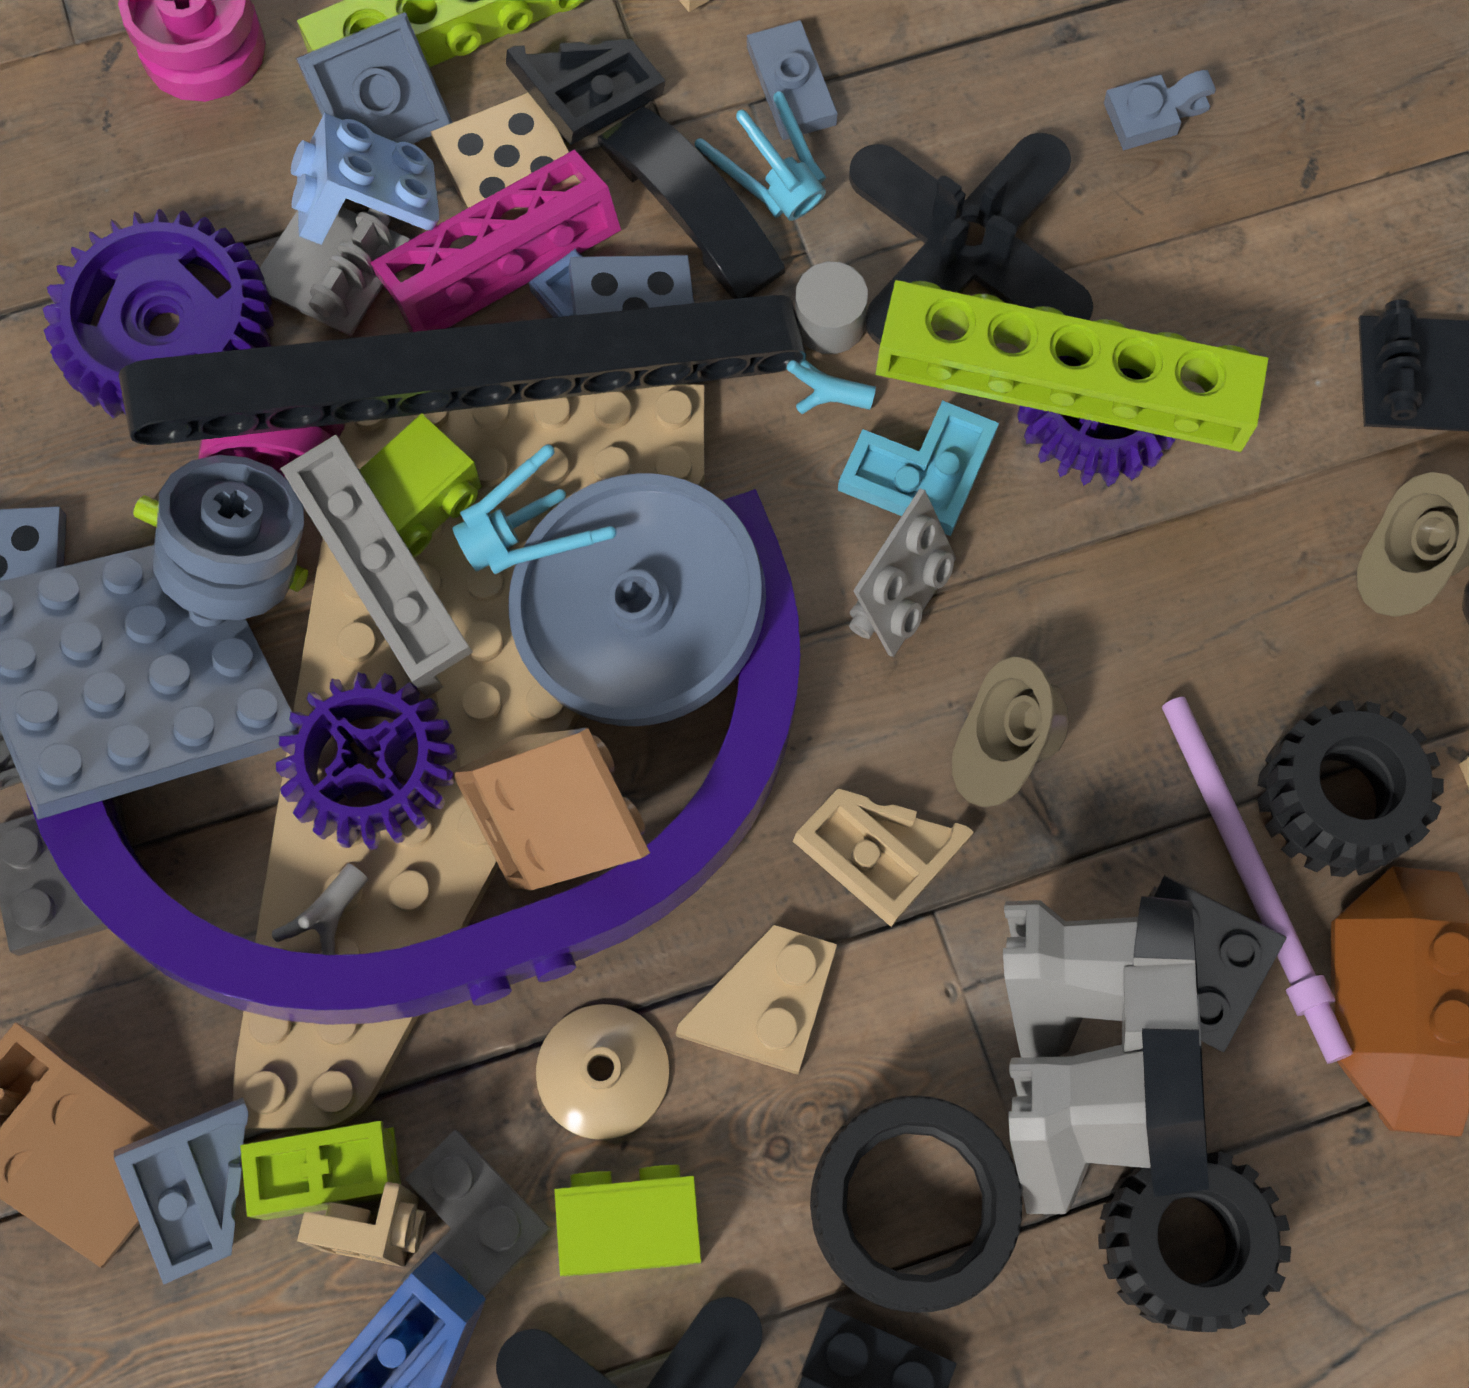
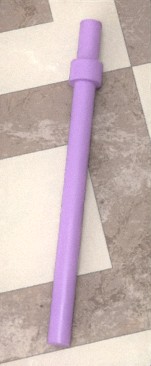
M1178 697L1168 701L1162 706V710L1261 923L1287 937L1277 957L1291 985L1286 989V992L1297 1016L1305 1015L1327 1064L1352 1055L1353 1052L1330 1004L1335 1002L1324 975L1316 976L1186 698Z

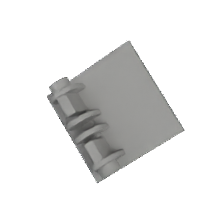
M341 207L321 245L299 237L297 210L260 269L265 278L264 284H266L272 299L352 336L383 287L370 262L408 242L410 238L387 228L391 221L387 214L372 208L367 213L360 212L356 214Z
M921 488L918 490L853 591L858 601L850 611V615L853 618L849 624L850 629L866 639H870L874 632L877 633L886 652L892 657L895 656L904 640L910 638L918 629L923 610L937 588H942L949 580L953 571L954 561L956 560L925 490Z

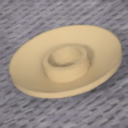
M591 1005L565 1016L546 1036L537 1058V1087L545 1108L565 1129L589 1139H615L628 1135L642 1127L659 1109L669 1083L668 1055L658 1032L641 1015L617 1005ZM603 1056L611 1059L614 1063V1071L610 1078L605 1081H596L590 1077L589 1065L595 1058Z

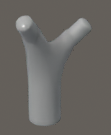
M348 863L308 909L293 921L272 931L274 941L280 942L310 929H315L320 935L322 955H336L334 936L338 921L346 906L365 885L368 878L359 869Z

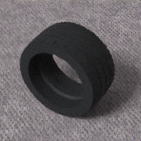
M913 1095L889 1098L877 1102L851 1117L835 1133L823 1151L811 1186L810 1210L813 1231L820 1250L831 1269L850 1289L861 1297L877 1305L898 1311L935 1312L960 1305L978 1295L996 1279L1009 1261L1017 1243L1022 1221L1023 1203L1020 1181L1014 1162L1001 1139L985 1122L970 1111L952 1102L930 1096ZM902 1134L932 1136L955 1148L974 1170L982 1193L981 1225L970 1249L950 1267L926 1275L898 1273L875 1261L855 1238L847 1213L848 1185L860 1159L879 1142Z

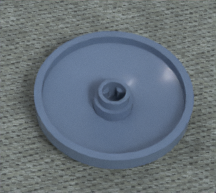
M654 473L620 475L601 480L575 492L559 503L537 525L524 547L608 526L614 527L617 534L613 539L594 543L593 545L516 564L510 584L509 620L512 636L523 663L537 682L559 703L581 716L605 724L617 726L654 725L671 721L702 707L723 691L739 674L749 659L762 628L766 604L765 577L758 552L745 526L737 515L713 493L692 482L669 475Z

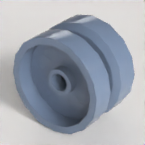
M215 455L191 460L171 473L159 492L153 572L163 592L183 609L209 619L242 620L266 613L285 598L294 580L297 550L300 547L304 528L303 504L285 477L274 468L247 457Z

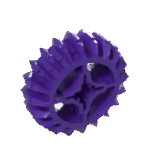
M1059 356V357H1058V358H1059L1064 364H1066V365H1069V366H1081V365H1082V364H1081L1076 358H1074V357H1071V356ZM1120 369L1125 376L1131 379H1143L1133 369ZM1020 406L1017 413L1018 423L1029 425L1024 434L1026 445L1043 444L1038 453L1040 463L1053 458L1061 461L1057 470L1060 478L1067 475L1071 468L1080 470L1083 486L1091 482L1095 473L1101 474L1108 487L1116 483L1120 472L1132 481L1139 477L1143 465L1150 469L1155 467L1163 456L1162 451L1171 449L1176 439L1071 416L1075 423L1074 429L1065 421L1061 414ZM1101 436H1110L1116 439L1106 440L1098 438Z
M358 672L354 679V688L346 691L339 679L332 678L330 690L333 696L323 701L315 692H308L307 701L313 709L310 715L307 716L301 712H290L289 720L299 730V733L279 736V746L285 752L291 754V756L276 762V771L280 776L290 779L281 787V794L288 802H298L293 811L294 816L301 823L314 820L312 830L321 839H326L337 830V842L344 848H351L361 831L365 845L369 849H377L381 842L380 831L387 830L395 843H402L405 840V832L401 827L402 823L411 819L415 827L425 829L428 821L420 810L423 805L426 804L433 809H442L445 805L444 798L434 789V786L446 787L453 785L455 781L453 772L442 766L457 759L455 746L443 742L452 733V729L446 719H435L439 708L432 698L419 701L420 692L413 683L408 682L396 692L394 678L384 673L378 680L375 688L372 689L367 675ZM371 716L394 719L391 723L384 720L379 725L370 729H360L350 724L354 720ZM333 736L337 741L338 752L335 760L325 769L327 776L318 782L320 755L328 740ZM417 737V762L411 777L403 786L396 778L395 769L398 761L408 752L405 746ZM354 743L363 753L367 752L371 757H376L378 759L376 764L385 778H379L371 768L367 769L361 763L358 764L356 761L358 756L350 744ZM365 791L377 792L386 798L381 803L365 807H351L337 803L343 797L351 800L354 796Z

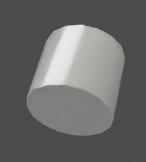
M826 261L808 269L802 274L796 286L795 313L802 340L808 348L821 354H838L848 351L859 342L865 331L868 288L864 278L853 267L842 262Z

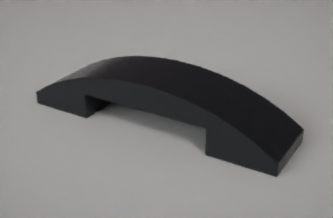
M641 107L597 137L598 144L632 183L639 179L703 252V265L733 299L752 297L785 274L784 264L739 197L707 159L663 118L653 111Z

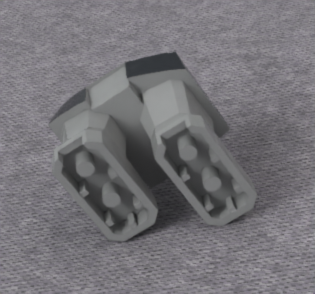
M1141 896L1138 917L1065 921L1041 900L1006 901L1004 913L1005 918L1008 919L1011 937H1007L1006 948H1003L1004 976L1021 1055L1020 1058H1011L1009 1065L1010 1076L1014 1078L1017 1097L1012 1098V1111H1009V1132L1026 1213L1066 1214L1074 1204L1090 1163L1151 1168L1154 1197L1209 1190L1199 992L1192 902ZM1083 1018L1122 1021V1045L1072 1057H1058L1069 1052Z

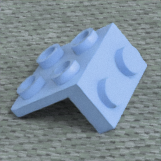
M324 113L310 143L302 140L298 145L291 164V174L297 176V185L292 197V208L298 210L299 237L322 245L345 199L425 230H433L439 220L434 164L426 153L416 145L408 142H394L372 133L367 126L356 120H341L327 113Z

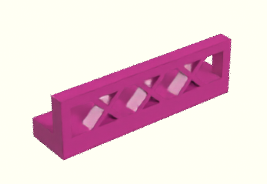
M572 150L438 224L433 230L420 234L370 263L376 276L396 301L410 332L447 329L527 284L574 249L582 253L621 231L608 186L575 150ZM572 175H575L581 182L565 192L551 191L554 185ZM514 207L528 208L526 214L515 220L501 219L502 214ZM464 235L477 236L475 242L463 249L450 248L453 241ZM412 264H426L423 271L401 283L394 275Z

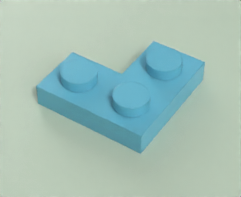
M942 400L920 451L862 429L839 479L838 491L902 516L921 488L926 491L944 533L951 536L994 439L999 423Z

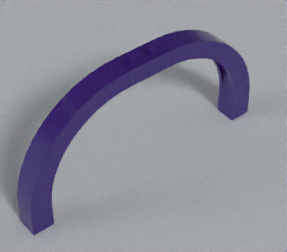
M756 489L722 500L737 515L752 539L762 564L766 587V604L762 628L749 659L738 674V692L730 727L719 755L699 790L683 811L658 837L646 845L650 854L641 859L620 864L603 875L565 892L430 940L398 949L366 954L322 955L287 951L257 944L233 935L192 914L168 896L155 883L140 863L125 835L113 798L39 820L30 802L40 834L59 870L83 903L129 948L166 976L203 996L242 1011L285 1021L325 1025L378 1023L419 1016L468 1000H472L473 1005L476 1006L485 1005L506 997L512 992L510 985L536 976L539 982H547L563 977L576 969L575 961L589 957L631 938L664 918L697 892L728 860L751 829L771 793L786 753L794 718L801 654L799 616L791 577L779 542Z

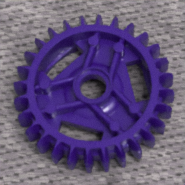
M158 209L154 221L145 223L140 214L134 212L133 225L123 229L116 221L111 219L112 233L104 238H100L94 232L89 231V238L93 246L86 252L71 247V253L77 262L73 267L57 265V272L65 284L47 286L49 296L55 304L42 308L45 318L50 324L43 331L52 347L50 353L54 362L64 373L63 376L73 389L80 392L84 399L93 407L101 405L105 412L113 419L122 412L125 413L118 376L120 370L125 366L146 359L271 347L266 329L274 326L273 316L269 309L272 305L271 295L266 284H264L265 278L255 260L252 259L248 249L242 242L236 243L226 227L216 231L212 222L207 217L201 218L194 225L190 216L184 210L178 214L173 223L169 222L164 211ZM192 263L212 270L224 278L231 285V288L217 299L184 266ZM113 286L97 327L92 326L91 321L98 304ZM173 313L179 316V324L172 333L165 336H154L149 333L150 322L157 315Z

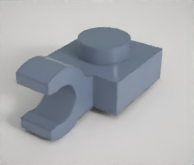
M1208 70L1191 73L1170 88L1166 87L1162 75H1157L1107 90L1104 105L1124 151L1177 135L1181 125L1180 118L1197 116L1210 109L1206 96L1214 94L1216 88Z

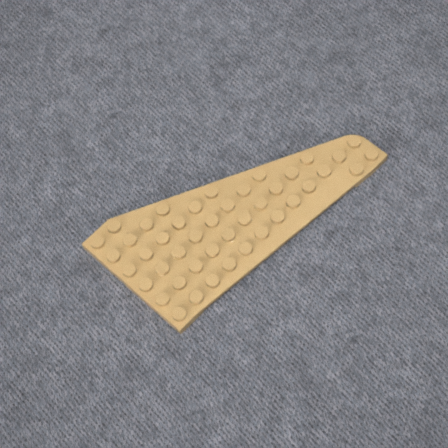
M669 385L423 414L474 461L482 488L478 490L477 498L472 506L480 502L543 446L550 444L554 447V455L491 510L490 513L501 508L505 515L509 516L557 489H563L566 492V498L591 484L620 475L654 473L684 479L701 487L705 484L704 385ZM419 415L345 423V428L339 439L357 468L360 469ZM558 504L514 528L519 542L509 547L510 551L523 548L537 525ZM462 516L457 518L449 517L432 533L428 546L414 558L473 651L470 655L436 675L443 688L429 697H426L419 690V701L432 698L439 708L435 719H446L452 729V733L443 742L455 746L457 759L442 765L452 772L518 736L573 730L580 717L579 714L571 711L553 698L537 682L523 663L512 636L509 620V592L515 565L496 575L490 566L478 572L475 571L463 553L452 529L453 526L464 521ZM323 537L293 712H301L307 716L313 711L307 701L308 692H315L323 701L333 696L330 690L332 678L339 679L346 691L354 688V679L358 672L367 675L372 689L375 688L378 680L384 673L394 678L396 692L408 682L412 683ZM371 716L354 720L350 724L356 728L370 729L379 725L384 720L391 723L394 719ZM333 736L328 740L320 755L318 782L327 776L325 769L335 760L338 752L337 741ZM417 737L405 746L408 752L398 761L395 769L396 778L403 786L411 777L417 762ZM351 743V748L358 756L357 763H361L367 769L371 768L379 778H385L376 764L378 759L371 757L367 752L363 753L356 744ZM282 777L281 787L290 779ZM454 781L453 785L446 787L434 786V789L444 798L445 805L442 809H433L426 804L423 805L420 810L428 821L425 829L415 827L411 819L401 824L405 832V840L402 843H395L387 830L380 831L381 842L377 849H369L365 845L361 831L351 848H344L337 842V830L326 839L319 838L312 830L314 820L301 823L293 814L298 802L286 801L280 791L255 943L292 952L322 954L320 935L315 929H310L280 942L274 941L272 931L293 921L308 909L348 863L365 874L368 881L346 906L338 921L334 936L336 955L366 954L398 949L467 927L499 865L456 781ZM365 791L354 796L351 800L343 797L337 803L351 807H365L381 803L386 798L377 792ZM244 1011L235 1062L233 1101L244 1098L248 1109L247 1125H245V1130H326L351 1122L362 1114L377 1096L419 1016L368 1024L325 1025L285 1021Z

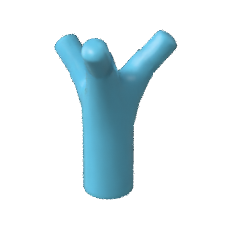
M791 360L787 364L789 372L814 389L812 394L796 404L800 414L806 413L817 405L829 402H838L867 410L871 409L875 395V386L828 375L815 368L807 360H804L801 364Z

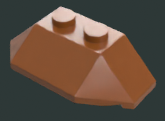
M1392 866L1331 921V992L1335 998L1331 1008L1353 1052L1352 1055L1336 1062L1359 1092L1379 1113V1118L1389 1131L1460 1137L1469 1114V895L1458 872Z

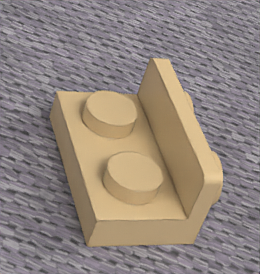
M386 1182L378 1216L371 1215V1211L328 1203L326 1215L304 1212L297 1241L326 1253L404 1267L407 1252L417 1253L420 1248L426 1223V1211L417 1210L419 1197L401 1184Z

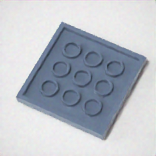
M154 545L0 581V731L38 820L280 748L278 744L279 736L299 733V730L289 720L290 712L292 711L246 619H209L183 609L163 592L153 572Z

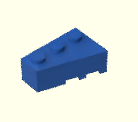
M433 1251L409 1275L314 1388H451L486 1298Z

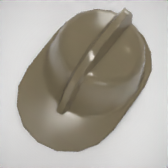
M1429 472L1411 478L1397 490L1388 504L1382 520L1365 547L1357 567V588L1364 603L1375 612L1392 617L1413 614L1435 599L1445 587L1450 576L1456 575L1469 565V493L1464 484L1449 474Z
M1017 656L1001 660L987 673L979 689L976 701L958 735L952 753V776L957 791L969 803L990 807L1006 802L1018 793L1028 779L1035 763L1046 761L1061 749L1067 737L1069 714L1068 707L1064 701L1065 691L1056 685L1050 684L1045 671L1034 661Z

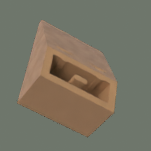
M589 728L518 736L453 772L454 779L510 888L535 890L641 859L650 854L642 837V834L645 832L643 819L636 806L628 798L622 797L611 775L614 771L612 756L603 741L597 736L591 735Z
M15 1022L0 1040V1199L100 1268H104L139 1225L138 1218L114 1160L113 1151L164 1129L44 1033Z

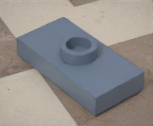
M801 20L748 34L747 50L782 141L790 138L773 99L777 91L784 94L803 135L837 125L836 108Z

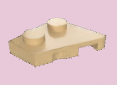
M837 789L796 832L793 842L892 927L964 847L974 832L969 827L958 823L949 828L916 818L917 811L893 804L888 806L877 805L866 796Z
M773 925L678 1024L676 1037L798 1075L837 944Z

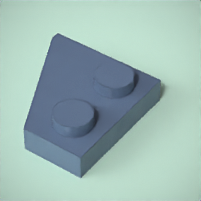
M243 1097L113 1151L114 1160L163 1284L232 1254L236 1198L239 1195L242 1171L240 1145H243L245 1125H247L248 1109Z

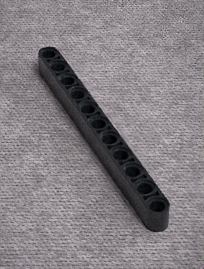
M768 295L154 358L131 363L122 368L118 376L130 438L138 444L163 445L420 415L421 413L429 414L772 374L787 370V364L791 360L801 364L806 359V351L791 298L785 295Z

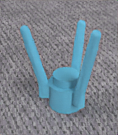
M777 91L773 99L800 163H797L793 157L783 160L745 110H739L736 114L739 123L772 167L765 178L770 185L769 189L704 139L698 138L694 144L696 149L708 157L711 162L761 200L775 218L784 213L789 221H793L808 213L823 199L826 190L821 183L826 179V176L814 162L784 94Z
M547 444L543 446L480 502L460 512L464 521L453 526L452 529L463 553L475 571L478 572L490 566L496 575L515 564L615 538L617 534L616 529L608 526L510 551L509 547L519 542L514 528L563 501L566 498V492L563 489H557L509 516H506L501 508L493 513H490V511L554 455L555 450L552 445Z

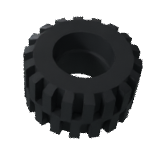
M1353 700L1338 701L1330 710L1324 705L1313 710L1304 720L1301 719L1271 749L1265 761L1268 765L1260 772L1257 785L1267 789L1257 799L1259 812H1271L1273 819L1265 825L1269 835L1272 838L1281 833L1288 842L1281 850L1291 859L1298 853L1307 857L1304 864L1305 868L1318 872L1329 865L1331 876L1346 877L1355 870L1359 876L1371 873L1382 865H1387L1419 843L1430 832L1426 826L1437 820L1442 806L1436 804L1433 800L1444 793V779L1432 777V771L1440 766V762L1436 752L1425 754L1420 746L1427 740V737L1421 730L1417 728L1414 732L1409 733L1402 726L1407 718L1395 710L1389 716L1384 717L1380 715L1381 704L1368 701L1357 711L1355 710ZM1335 760L1348 763L1360 770L1368 778L1376 795L1374 819L1363 820L1350 817L1330 803L1320 783L1319 775L1322 761Z
M1220 1151L1207 1153L1209 1190L1154 1197L1151 1168L1133 1167L1130 1169L1131 1174L1126 1178L1119 1179L1112 1188L1111 1192L1114 1194L1111 1203L1103 1205L1100 1219L1106 1221L1105 1233L1098 1234L1099 1249H1106L1109 1263L1103 1264L1108 1279H1116L1121 1289L1117 1294L1127 1305L1138 1307L1141 1310L1139 1315L1152 1323H1162L1170 1329L1193 1332H1217V1329L1222 1328L1234 1329L1246 1324L1245 1317L1248 1315H1260L1271 1305L1265 1298L1269 1292H1280L1286 1277L1280 1275L1277 1271L1279 1263H1288L1291 1258V1246H1283L1280 1243V1231L1290 1230L1287 1216H1275L1271 1204L1278 1201L1279 1198L1272 1187L1260 1188L1255 1182L1259 1173L1248 1164L1241 1166L1232 1164V1155ZM1180 1198H1194L1207 1205L1216 1214L1224 1229L1226 1238L1224 1260L1216 1274L1203 1283H1188L1176 1276L1165 1263L1159 1249L1158 1226L1160 1219L1169 1204Z

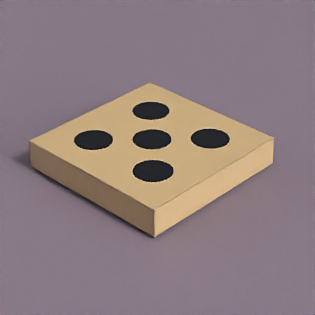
M529 93L431 131L433 143L466 209L569 153L558 129ZM572 175L554 185L551 191L565 192L581 182L575 175ZM514 207L502 214L501 219L515 220L526 214L528 208Z

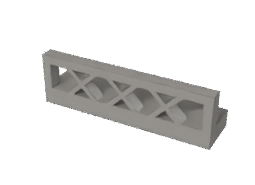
M334 435L280 469L410 680L426 697H429L443 688L436 675L470 655L473 651L338 436Z

